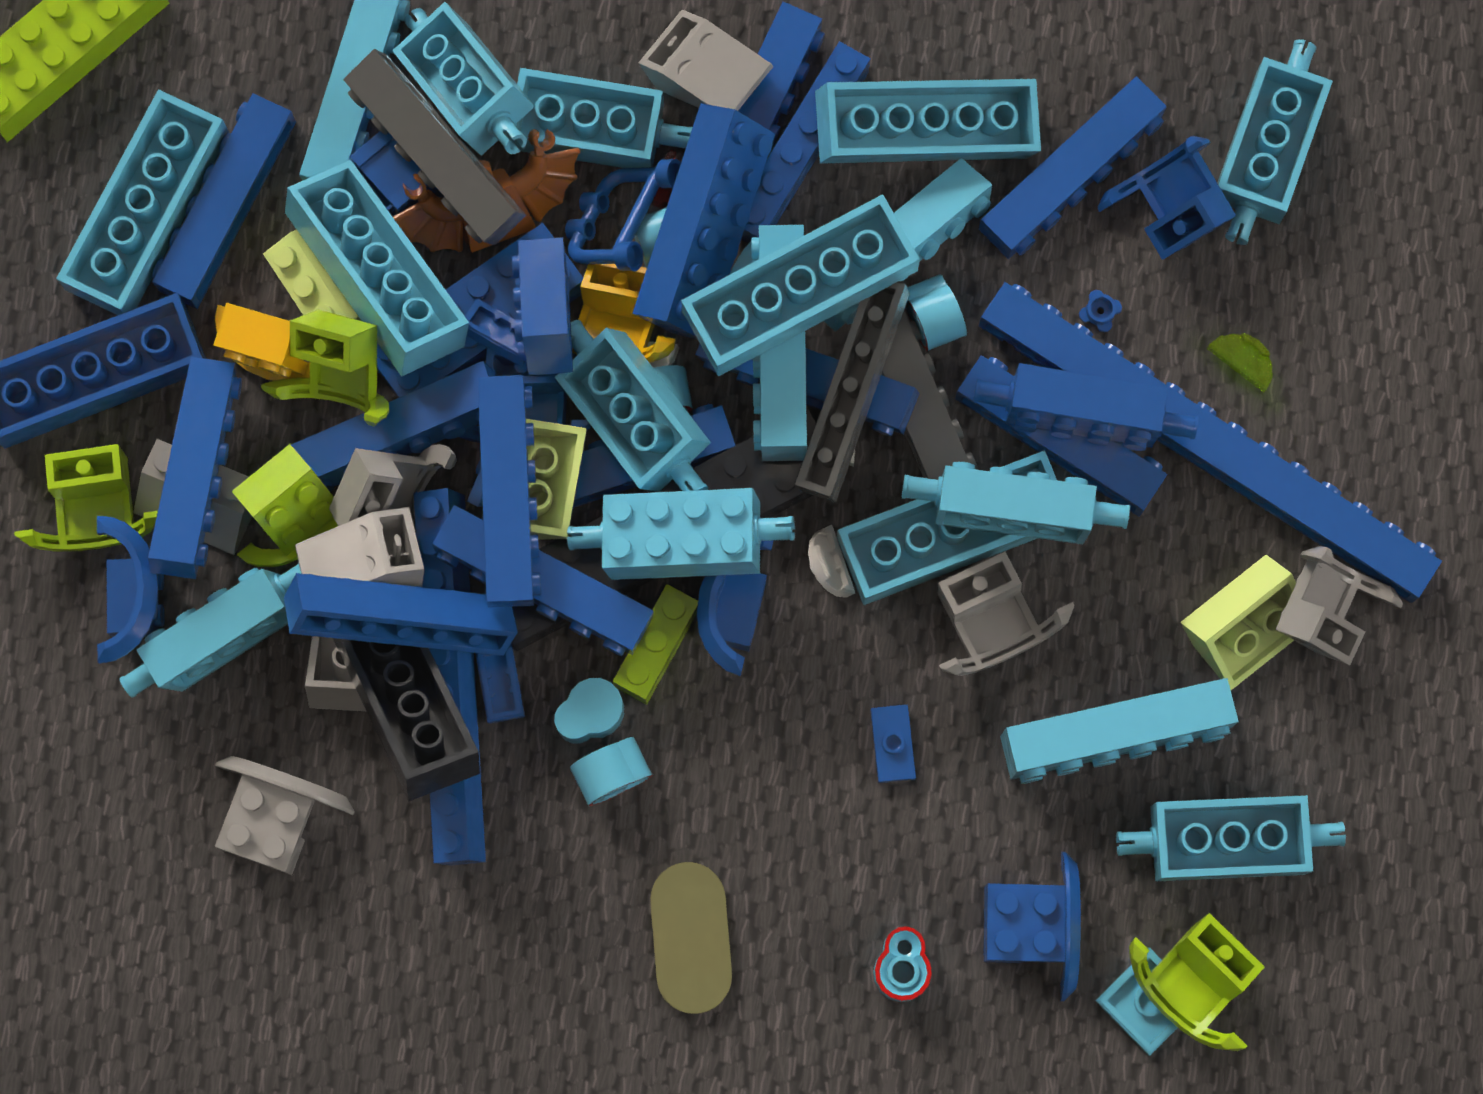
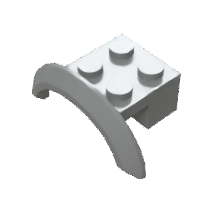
M441 444L431 445L418 457L355 448L329 510L337 525L340 526L370 512L409 507L414 525V493L424 491L431 477L440 467L452 469L457 462L456 455L449 447Z
M1318 546L1302 551L1300 556L1306 561V564L1297 578L1295 588L1285 609L1281 613L1275 630L1315 653L1351 665L1365 634V631L1344 619L1356 591H1361L1399 608H1402V600L1391 586L1361 574L1334 559L1332 550L1328 547Z
M1006 552L1000 553L938 583L937 595L970 657L965 659H956L955 657L939 666L943 672L963 676L1004 662L1036 646L1062 629L1070 619L1075 606L1074 603H1069L1057 609L1052 616L1038 625L1021 593L1022 583Z
M229 756L215 764L218 768L242 774L215 847L222 851L292 875L305 842L301 836L315 801L354 815L353 807L346 796L301 778L235 756Z

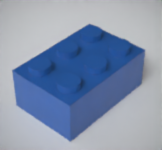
M563 237L518 241L519 255L512 256V271L516 286L513 288L514 308L517 311V320H514L516 342H518L519 361L527 362L529 376L573 372L569 278Z

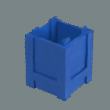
M379 131L355 151L350 158L388 212L394 216L418 203V199L413 200L407 197L403 189V183L410 190L418 189L420 183L414 179L413 174H418L421 169L413 160L408 162L397 152L394 146L398 142L390 133L384 135ZM426 185V190H431L437 196L444 197L437 187L431 189Z

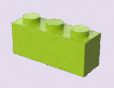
M666 584L653 608L654 616L633 655L628 653L613 680V684L618 690L646 705L648 704L697 615L698 600Z

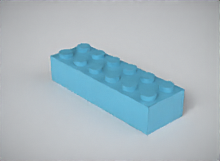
M1036 79L827 82L815 91L820 163L959 160L960 158L963 160L1027 159L1041 151Z
M158 89L56 278L66 291L116 315L137 308L153 278L152 273L156 263L160 258H164L169 248V241L173 231L178 226H181L186 216V208L189 201L194 195L198 194L203 184V176L210 164H214L220 153L219 147L222 139L227 133H230L223 119Z
M351 160L287 187L285 214L361 321L377 325V343L401 377L465 346L469 326L468 320Z
M882 194L681 300L682 312L719 377L917 272L920 258Z
M759 225V237H751L752 263L804 236V225ZM805 331L753 358L754 378H760V384H753L754 414H761V420L753 421L754 451L761 450L762 461H804L807 452Z
M1045 450L1002 466L1013 470V475L1027 476L1029 472H1041L1049 474L1050 480H1057ZM918 499L843 527L837 531L838 543L863 605L1037 538L935 524L937 513L935 502Z
M1228 678L1006 727L1000 738L1010 779L1020 778L1021 784L1042 780L1043 776L1047 775L1046 772L1056 770L1057 775L1061 776L1079 771V768L1083 767V763L1093 762V766L1096 768L1116 763L1115 760L1119 759L1120 755L1129 753L1130 759L1149 756L1153 751L1157 750L1156 747L1165 745L1166 751L1187 747L1188 743L1194 742V738L1201 737L1203 743L1217 741L1225 738L1224 735L1230 734L1229 729L1239 721Z

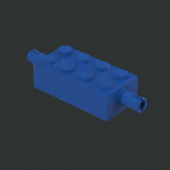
M1019 363L1013 382H1010V385L977 379L973 403L978 402L1006 407V411H1008L1006 423L1014 424V429L1019 431L1035 432L1036 428L1049 430L1052 436L1068 439L1072 438L1073 435L1085 436L1088 442L1100 445H1107L1109 441L1124 443L1125 448L1135 451H1145L1146 447L1152 448L1158 437H1161L1162 434L1195 440L1199 423V416L1194 417L1166 412L1168 388Z

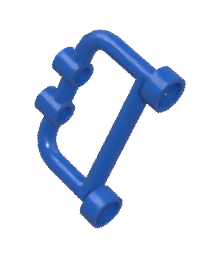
M662 159L656 167L617 169L601 180L595 192H583L579 199V206L584 214L581 219L568 220L565 227L566 236L570 240L568 245L569 257L580 264H615L620 271L639 270L643 263V250L640 244L633 241L659 187L663 189L673 188L681 162L678 159ZM626 182H645L613 248L583 250L585 242L592 240L595 236V222L599 214L608 211V196L613 188Z

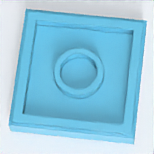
M1149 947L1150 951L1147 953L1149 969L1152 971L1161 959ZM1132 965L1095 1000L1148 1056L1178 1028L1146 996L1135 978Z

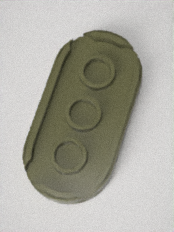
M678 863L667 868L659 875L651 891L656 978L661 995L673 1008L688 1014H701L719 1005L729 992L732 983L726 896L722 882L712 870L698 863Z

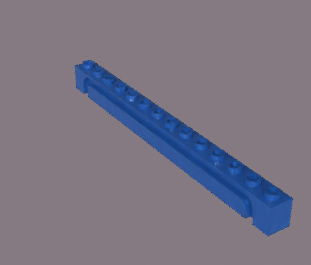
M1004 282L981 316L979 327L1001 341L1005 340L1016 347L1015 350L1042 367L1168 388L1166 412L1194 417L1199 416L1195 440L1162 434L1161 437H1158L1157 441L1319 545L1328 547L1332 550L1333 554L1372 579L1376 578L1382 583L1391 586L1400 597L1408 602L1413 603L1420 597L1442 560L1435 557L1436 552L1431 547L1421 542L1413 543L1403 536L1404 531L1390 522L1382 523L1372 516L1373 512L1367 506L1359 502L1352 504L1340 496L1342 493L1337 487L1328 482L1319 483L1309 476V470L1297 462L1288 463L1278 456L1279 452L1273 446L1265 442L1258 444L1247 437L1248 432L1234 422L1225 423L1216 417V411L1202 402L1196 404L1185 397L1186 393L1179 386L1171 382L1164 384L1155 378V373L1146 365L1139 362L1136 364L1131 363L1123 357L1124 353L1110 343L1103 345L1092 338L1093 333L1085 326L1078 323L1072 325L1061 318L1062 313L1055 307L1046 303L1042 306L1031 299V293L1018 284L1011 286Z

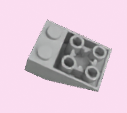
M685 10L679 12L638 62L657 90H661L698 108L700 103L735 109L737 111L773 68L770 62L708 20Z
M409 507L370 512L295 545L301 574L385 582L406 586L422 587L424 566Z

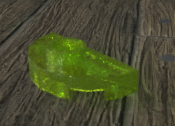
M1244 333L1241 335L1229 334L1219 336L1207 346V350L1265 393L1273 378L1269 357L1270 353L1260 340Z

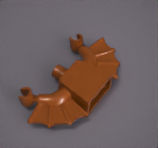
M533 129L528 134V140L534 146V149L530 151L525 166L509 177L505 169L499 168L492 171L488 161L479 160L526 214L499 242L536 228L527 208L535 220L541 222L542 218L551 208L563 203L565 190L573 180L577 179L574 168L576 159L581 152L579 148L546 154L544 151L550 150L555 144L554 134L547 129L545 131V139L543 142L538 143L539 131ZM413 174L414 179L420 183L418 189L410 190L403 183V189L407 197L413 200L418 199V203L394 215L393 218L410 242L422 243L431 252L442 249L462 252L463 238L472 253L492 245L483 241L481 243L475 241L464 228L468 224L460 214L457 216L453 215L443 205L441 199L444 197H439L431 190H426V184L418 174Z

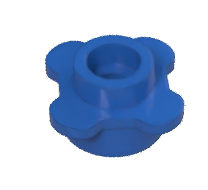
M1094 290L1089 294V302L1086 307L1080 310L1079 318L1082 322H1090L1096 325L1100 332H1108L1112 328L1114 316L1121 312L1122 305L1118 300H1113L1109 295L1103 294L1102 291ZM1102 308L1104 310V313L1099 314L1097 312V309Z

